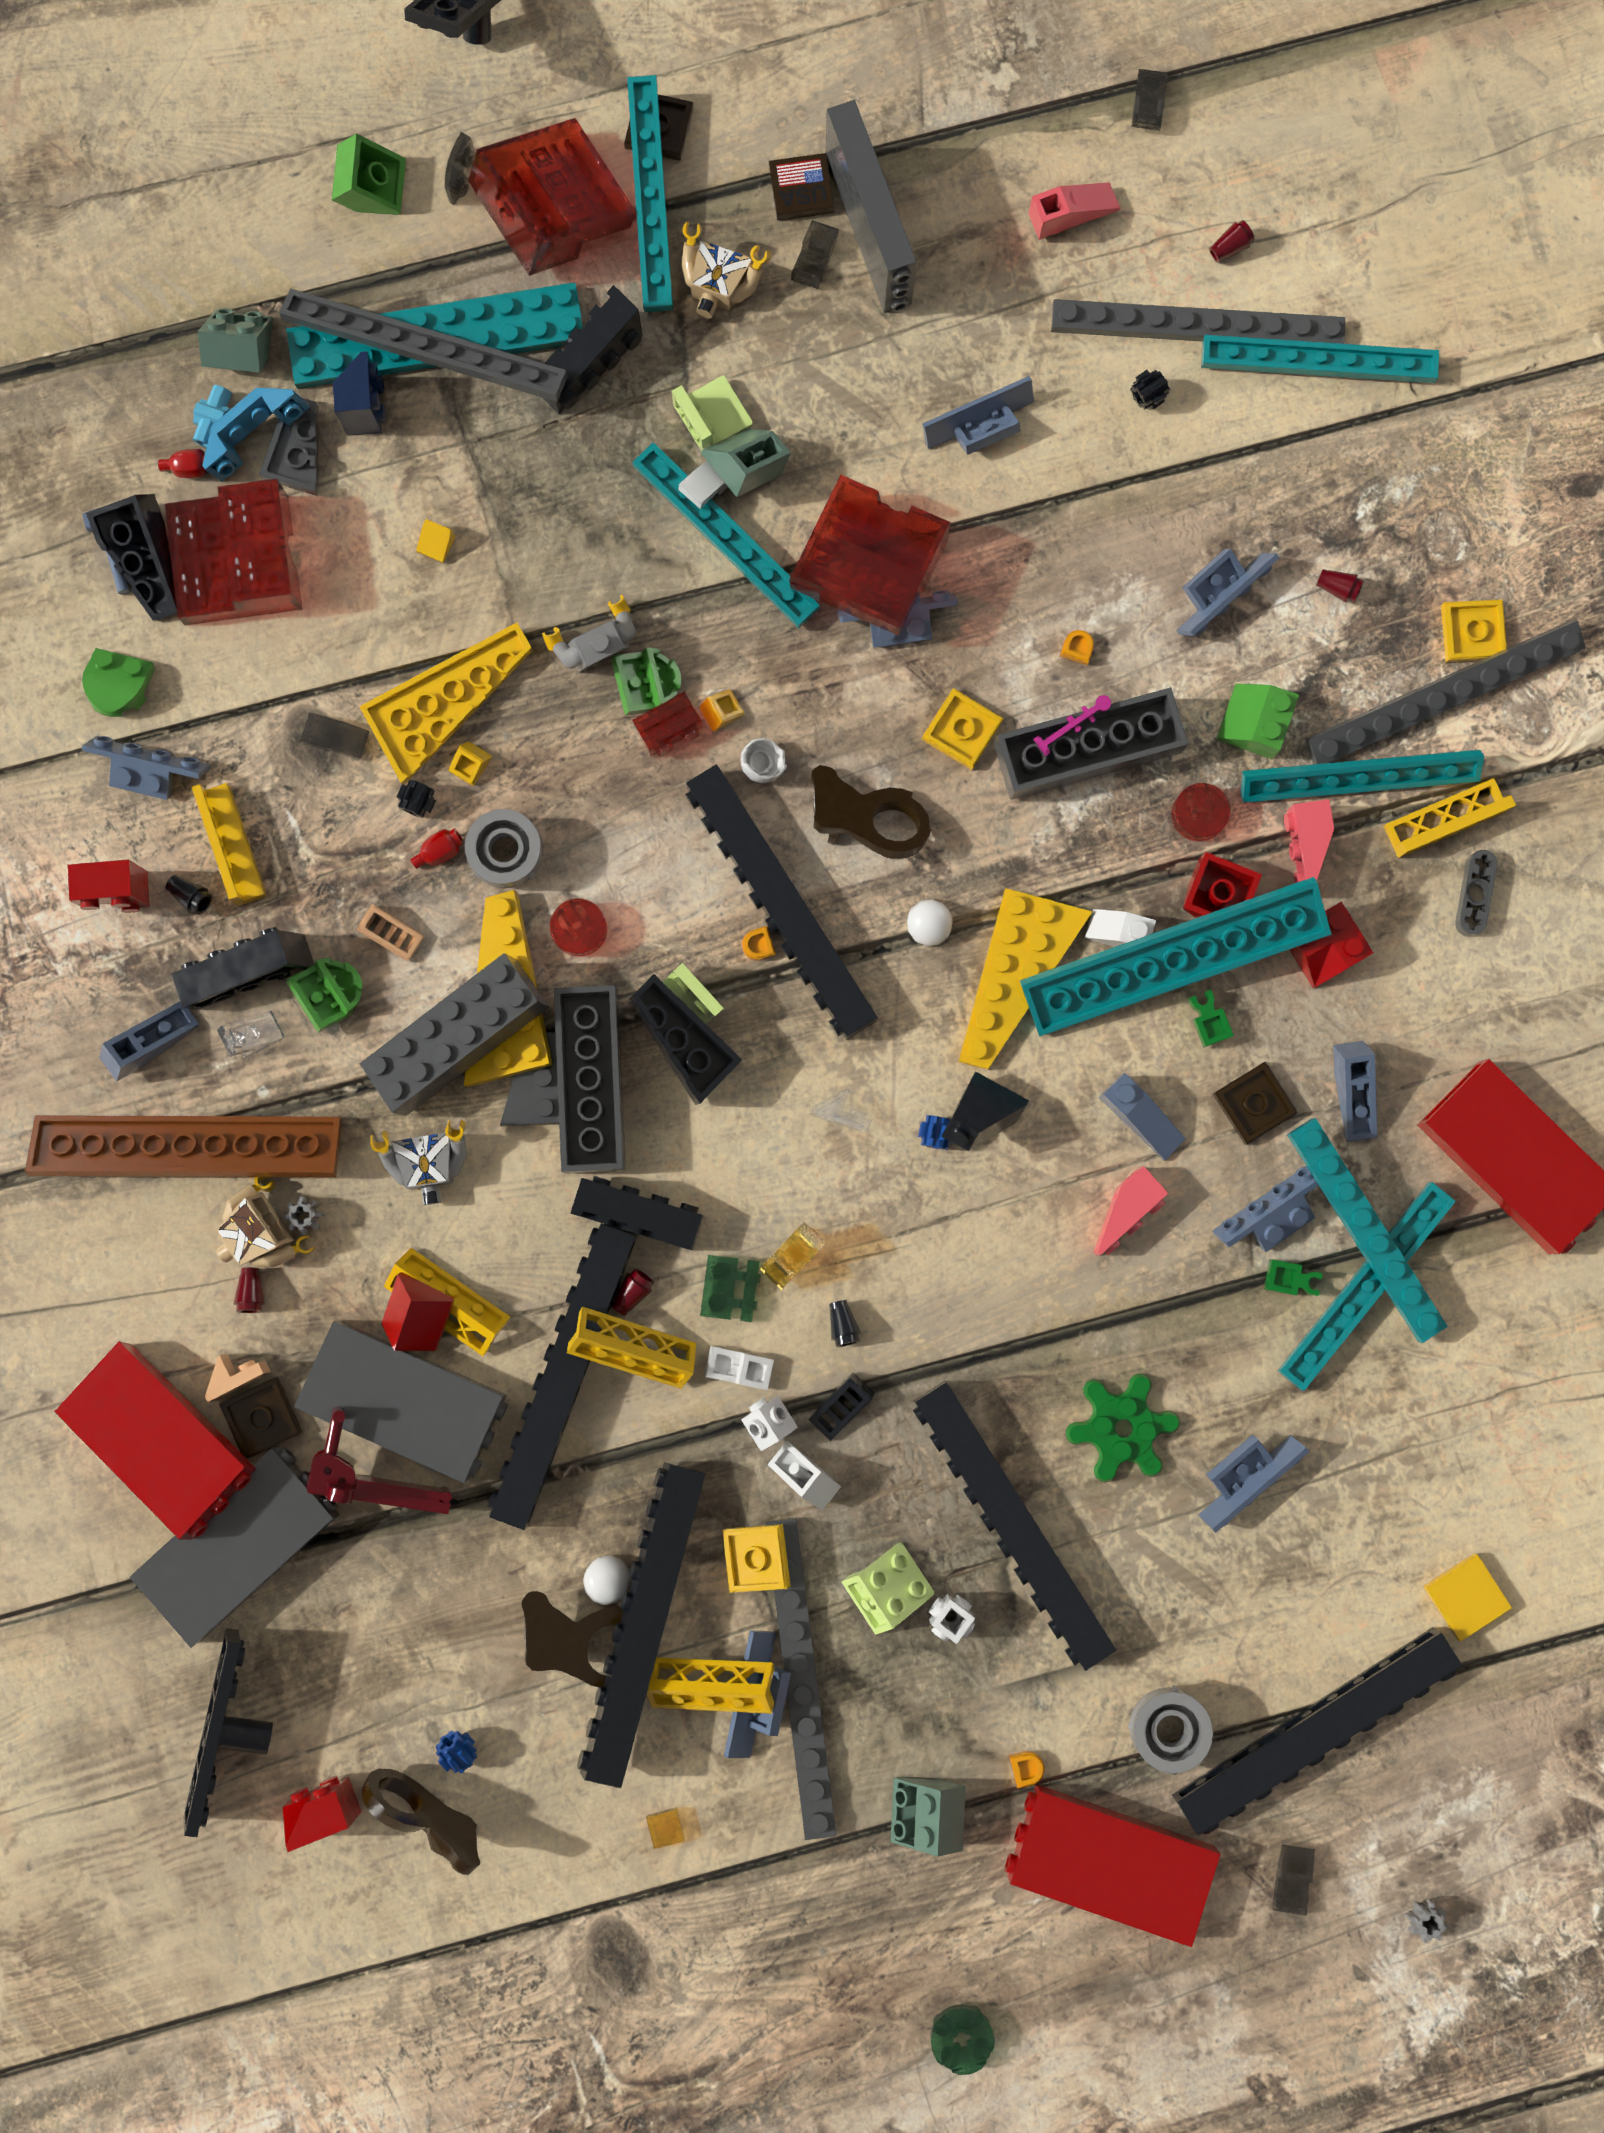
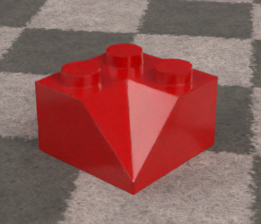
M1205 852L1198 859L1190 879L1183 909L1193 917L1198 918L1252 899L1262 874Z
M131 860L67 864L69 901L80 906V909L97 910L100 909L101 904H111L112 907L121 909V912L135 913L140 911V907H150L148 871Z
M1342 901L1325 911L1332 935L1289 949L1313 989L1374 953Z
M336 1775L320 1782V1787L309 1792L308 1787L290 1795L291 1799L282 1807L287 1852L348 1829L362 1811L349 1776L339 1780Z

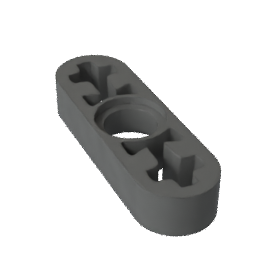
M1488 850L1476 851L1466 861L1455 921L1458 932L1466 937H1472L1481 933L1487 926L1497 870L1496 856ZM1483 858V863L1487 864L1488 867L1481 871L1480 879H1472V877L1479 875L1480 866L1475 864V862ZM1472 885L1482 888L1484 897L1481 901H1474L1469 896V889ZM1481 907V910L1478 909L1473 914V921L1478 922V925L1469 929V923H1466L1465 919L1471 917L1473 908Z

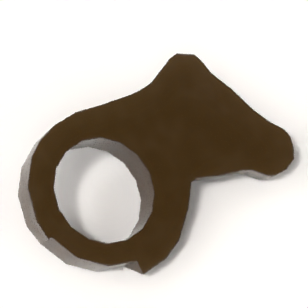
M819 765L813 769L811 774V781L814 787L813 825L814 829L819 833L829 834L828 843L835 845L839 836L846 833L875 853L890 859H902L913 856L926 844L932 830L930 829L929 816L923 806L912 798L913 792L902 788L889 787L863 795L841 780L833 768ZM885 810L903 812L912 818L916 824L917 833L905 841L886 839L874 827L873 818Z
M539 1591L527 1593L521 1603L525 1617L526 1665L532 1671H562L591 1686H603L606 1674L598 1672L590 1665L587 1657L588 1642L593 1634L602 1627L621 1623L624 1611L618 1607L603 1608L589 1614L579 1622H575L554 1608L544 1593Z
M379 1768L370 1772L362 1788V1800L368 1811L379 1822L402 1832L423 1830L427 1834L430 1849L447 1859L452 1868L458 1873L469 1875L480 1865L477 1852V1824L471 1817L451 1809L420 1783L399 1771ZM379 1790H387L399 1795L411 1806L414 1813H406L391 1806L383 1798Z

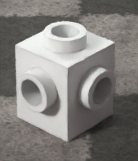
M779 1396L768 1402L764 1397L748 1407L751 1413L741 1419L760 1451L777 1443L798 1428Z
M949 1594L944 1599L937 1598L929 1610L931 1614L929 1621L933 1626L931 1631L945 1642L950 1639L957 1644L961 1638L966 1639L975 1626V1623H973L975 1617L970 1611L972 1605L958 1594L955 1598H952ZM950 1610L956 1612V1618L953 1621L945 1619Z

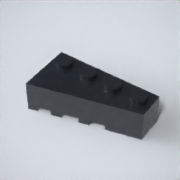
M614 285L607 291L610 298L601 308L596 304L588 313L591 317L583 329L575 328L570 333L565 343L566 348L563 351L556 349L544 363L567 371L568 377L558 402L543 398L558 414L565 409L572 408L578 401L579 395L586 389H592L598 383L600 376L607 369H613L619 363L621 356L628 349L633 350L642 339L639 309Z
M272 927L259 933L260 937L253 940L247 938L233 943L234 948L227 951L224 949L213 951L207 954L208 959L201 962L191 961L181 966L182 970L171 974L182 1008L198 1010L235 997L234 990L238 992L252 991L262 987V980L273 981L278 979L280 981L291 977V970L296 968L306 970L314 966L305 934L278 930L277 927Z
M655 974L629 998L695 1105L701 1104L742 1061Z
M594 1176L592 1181L581 1178L570 1214L693 1251L703 1220V1215L697 1213L698 1207L681 1202L680 1208L668 1204L669 1198L652 1194L651 1199L639 1196V1189L623 1185L621 1190L610 1187V1180Z

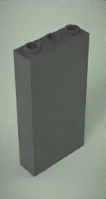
M854 99L827 109L825 153L884 313L889 311L899 312L912 304L916 259Z
M339 1320L333 1321L294 1407L330 1423L333 1408L340 1406L345 1412L342 1429L465 1483L470 1477L475 1478L482 1465V1461L478 1458L482 1449L488 1450L495 1435V1432L491 1431L496 1419L501 1421L508 1404L504 1402L507 1395L410 1351H394L390 1342Z
M280 1446L271 1448L254 1464L256 1469L250 1475L252 1477L251 1481L242 1490H236L228 1499L230 1503L227 1508L220 1514L214 1515L207 1522L208 1528L200 1537L192 1540H179L174 1536L130 1576L131 1580L190 1648L200 1643L340 1515L335 1510L338 1508L335 1502L327 1500L326 1496L307 1493L306 1487L309 1472H302L295 1464L297 1461L296 1457L286 1447L283 1449Z

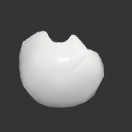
M763 737L751 740L741 752L740 760L743 772L750 780L760 784L775 781L783 774L787 767L785 764V751L778 747L774 741Z
M934 899L921 900L910 909L907 918L908 932L916 942L925 946L938 945L945 941L951 933L952 916L949 909L943 903Z
M613 1556L598 1557L589 1565L584 1573L583 1584L585 1593L593 1602L601 1605L619 1602L624 1592L629 1590L631 1579H629L630 1569L619 1558Z

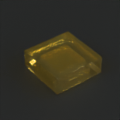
M677 1807L646 1816L654 1849L685 1840Z

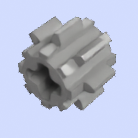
M300 1197L297 1205L288 1203L290 1212L284 1215L283 1218L290 1220L289 1230L295 1231L299 1228L302 1235H308L310 1227L320 1229L317 1221L325 1215L317 1211L319 1202L312 1201L309 1204L306 1197ZM304 1211L309 1212V1218L299 1220V1214H302Z
M1427 1899L1426 1902L1423 1901V1904H1418L1414 1901V1908L1409 1913H1406L1408 1919L1411 1920V1925L1408 1928L1413 1935L1419 1933L1424 1943H1427L1429 1940L1431 1941L1432 1938L1440 1941L1442 1937L1440 1934L1449 1929V1926L1443 1921L1445 1920L1443 1916H1445L1446 1912L1441 1907L1435 1908L1434 1903L1430 1899Z

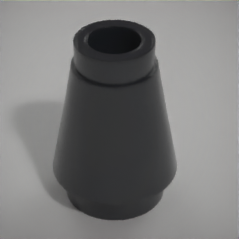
M177 875L170 877L165 885V889L189 913L200 915L209 908L212 902V895L209 894L207 888Z
M847 1300L830 1303L831 1340L835 1341L836 1347H845L860 1342L859 1334H861V1331L848 1306Z

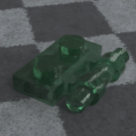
M708 1255L700 1316L731 1320L732 1308L741 1309L740 1321L752 1322L754 1310L757 1311L758 1301H755L757 1283L761 1281V1274L758 1273L760 1261L748 1260L747 1270L743 1272L737 1271L738 1258ZM736 1280L745 1281L743 1299L734 1298Z

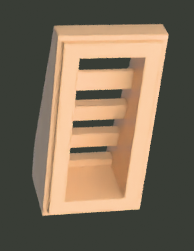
M374 904L371 905L356 929L358 933L408 962L424 938V935ZM378 916L381 920L373 932L368 930L374 918ZM386 922L392 924L384 938L378 936ZM398 928L402 930V933L393 945L389 943V940ZM409 934L413 938L405 951H402L399 948Z

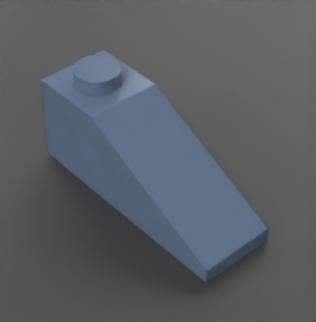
M179 1001L104 1042L99 1058L114 1079L119 1081L144 1067L196 1029L199 1023L189 1009L182 1008Z
M1364 1041L1333 1045L1334 1074L1346 1141L1376 1138L1375 1054Z
M1126 1073L1120 1075L1098 1097L1164 1161L1186 1140L1148 1094Z

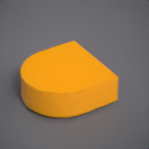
M1083 630L1072 631L1066 637L1059 657L1088 666L1094 649L1092 636Z
M767 926L749 931L744 936L742 948L744 954L749 959L760 961L776 956Z
M1022 1751L1009 1755L1017 1789L1034 1785L1042 1779L1045 1768L1042 1759L1037 1753Z

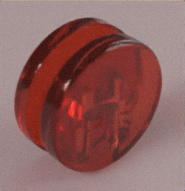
M1196 783L1185 788L1176 798L1171 809V819L1176 831L1182 837L1194 842L1208 841L1217 836L1227 825L1230 817L1228 798L1221 789L1208 783Z
M576 898L563 902L556 908L550 920V933L554 942L564 953L570 956L585 957L595 953L602 947L607 937V921L597 905L586 899Z

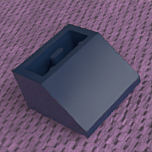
M367 351L360 352L333 382L334 412L347 436L382 433V422H386L385 406L383 403L380 404V394H384L385 391L382 375L378 373L377 363H372Z

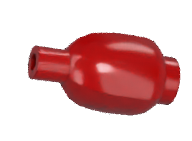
M202 449L180 450L172 454L170 459L158 460V468L161 472L172 471L179 478H198L208 473L202 466L205 452Z
M455 828L450 831L442 829L423 842L420 853L410 859L411 863L416 869L426 863L433 866L442 864L458 854L459 846L463 845L464 841Z

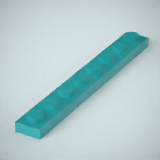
M656 75L627 77L644 313L673 310L657 77Z
M1204 335L1201 368L1435 383L1438 379L1439 350Z
M654 442L632 462L633 467L798 629L820 609V605L712 499L700 509L679 491V484L688 475Z
M1481 750L1245 770L1242 771L1240 797L1243 803L1480 782L1484 754Z
M1311 1118L1288 1133V1138L1419 1343H1424L1448 1326L1317 1119Z
M1433 1182L1427 1183L1388 1232L1407 1262L1456 1202ZM1367 1261L1362 1264L1277 1370L1299 1390H1306L1385 1291Z

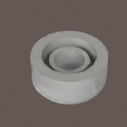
M497 809L480 815L471 825L465 840V854L476 877L493 887L513 888L524 884L530 879H534L542 863L543 843L534 824L526 816L513 810ZM506 837L515 839L518 842L519 849L517 855L512 860L499 862L493 859L491 849L498 840Z
M1172 1685V1688H1158L1143 1696L1133 1709L1128 1724L1131 1739L1143 1759L1153 1768L1176 1775L1177 1773L1193 1769L1208 1754L1213 1737L1212 1723L1204 1707L1189 1693L1175 1685ZM1170 1715L1178 1716L1183 1720L1184 1724L1180 1737L1168 1743L1159 1740L1156 1730L1160 1720Z

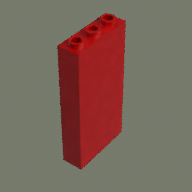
M1490 1059L1479 1061L1417 1124L1436 1145L1548 1254H1565L1571 1250L1576 1244L1574 1239L1581 1232L1585 1233L1590 1230L1597 1222L1595 1217L1604 1210V1170Z
M119 1341L54 1411L179 1540H192L200 1537L208 1528L207 1522L214 1515L220 1514L227 1508L230 1503L228 1499L236 1490H242L251 1481L252 1477L250 1475L256 1469L177 1388L129 1343Z
M1036 1784L1034 1792H1028L1024 1804V1810L1027 1811L1024 1823H1018L1014 1836V1841L1017 1842L1014 1854L1009 1853L1005 1863L1004 1872L1008 1873L1007 1877L1010 1885L1189 1947L1193 1946L1221 1855L1215 1845Z

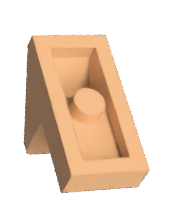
M228 1354L219 1355L206 1391L205 1399L207 1403L217 1401L271 1373L266 1361L256 1363L254 1359L238 1366L237 1370L239 1373H237Z

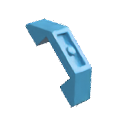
M255 388L211 426L202 466L206 471L223 482L244 464L234 448L236 444L242 441L262 422L266 421L270 415L274 414L289 426L309 409L310 405L292 389Z

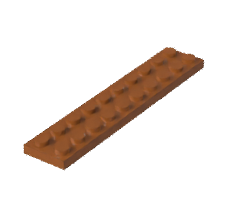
M35 1115L25 1172L28 1176L336 1178L342 1120L340 1117Z

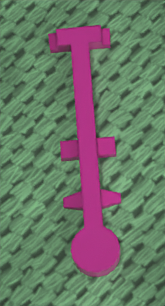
M1106 695L1099 696L1093 707L1090 709L1085 706L1081 707L1083 714L1075 719L1072 715L1066 718L1069 722L1067 725L1044 741L1041 737L1037 736L1033 739L1046 757L1050 754L1048 745L1072 729L1076 733L1081 731L1082 729L1079 724L1086 719L1093 723L1095 721L1093 714L1096 712L1107 711L1111 706L1110 698Z

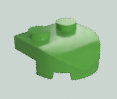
M647 647L643 652L618 654L611 658L625 716L659 711L673 700L680 689L681 673L679 667L673 659L669 660L661 654L660 649Z
M95 648L82 676L86 697L93 709L105 716L121 717L124 711L132 708L138 710L146 701L144 691L155 668L153 662Z
M332 958L317 960L314 966L289 977L286 982L318 1033L348 1018L356 1009L362 991V981L356 969L347 962L343 964L332 960Z

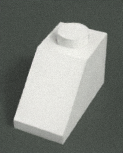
M1093 909L1085 939L1116 947L1153 934L1156 920L1129 912Z
M788 1441L784 1443L768 1463V1466L792 1489L821 1511L841 1488L823 1469Z

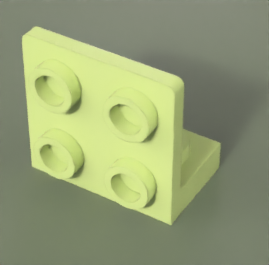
M723 375L689 394L686 393L682 385L671 391L673 406L701 451L753 425L750 416Z
M683 963L662 981L705 1024L724 1009Z
M902 1542L895 1544L864 1570L853 1573L841 1581L875 1635L894 1629L934 1595V1590Z

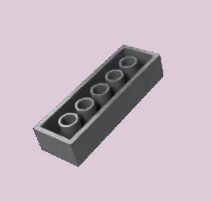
M1172 688L1112 703L1107 711H1098L1093 714L1095 719L1093 723L1089 719L1080 723L1079 726L1082 730L1078 733L1072 729L1048 745L1050 754L1046 757L1033 739L1039 736L1044 741L1069 723L1066 720L1068 716L998 734L994 747L1010 800L1181 754L1188 746V741ZM1083 711L1071 715L1075 719L1083 714Z
M503 953L359 1064L390 1111L407 1116L539 1016L549 1006L517 959Z
M615 985L554 988L561 1172L571 1174L626 1171L618 989Z

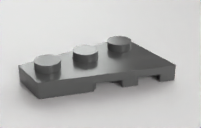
M303 398L310 405V408L301 414L298 419L294 420L289 426L278 419L259 476L263 480L318 496V405L314 401Z
M546 1032L553 1065L514 1075L500 1123L501 1127L559 1123L556 1032Z

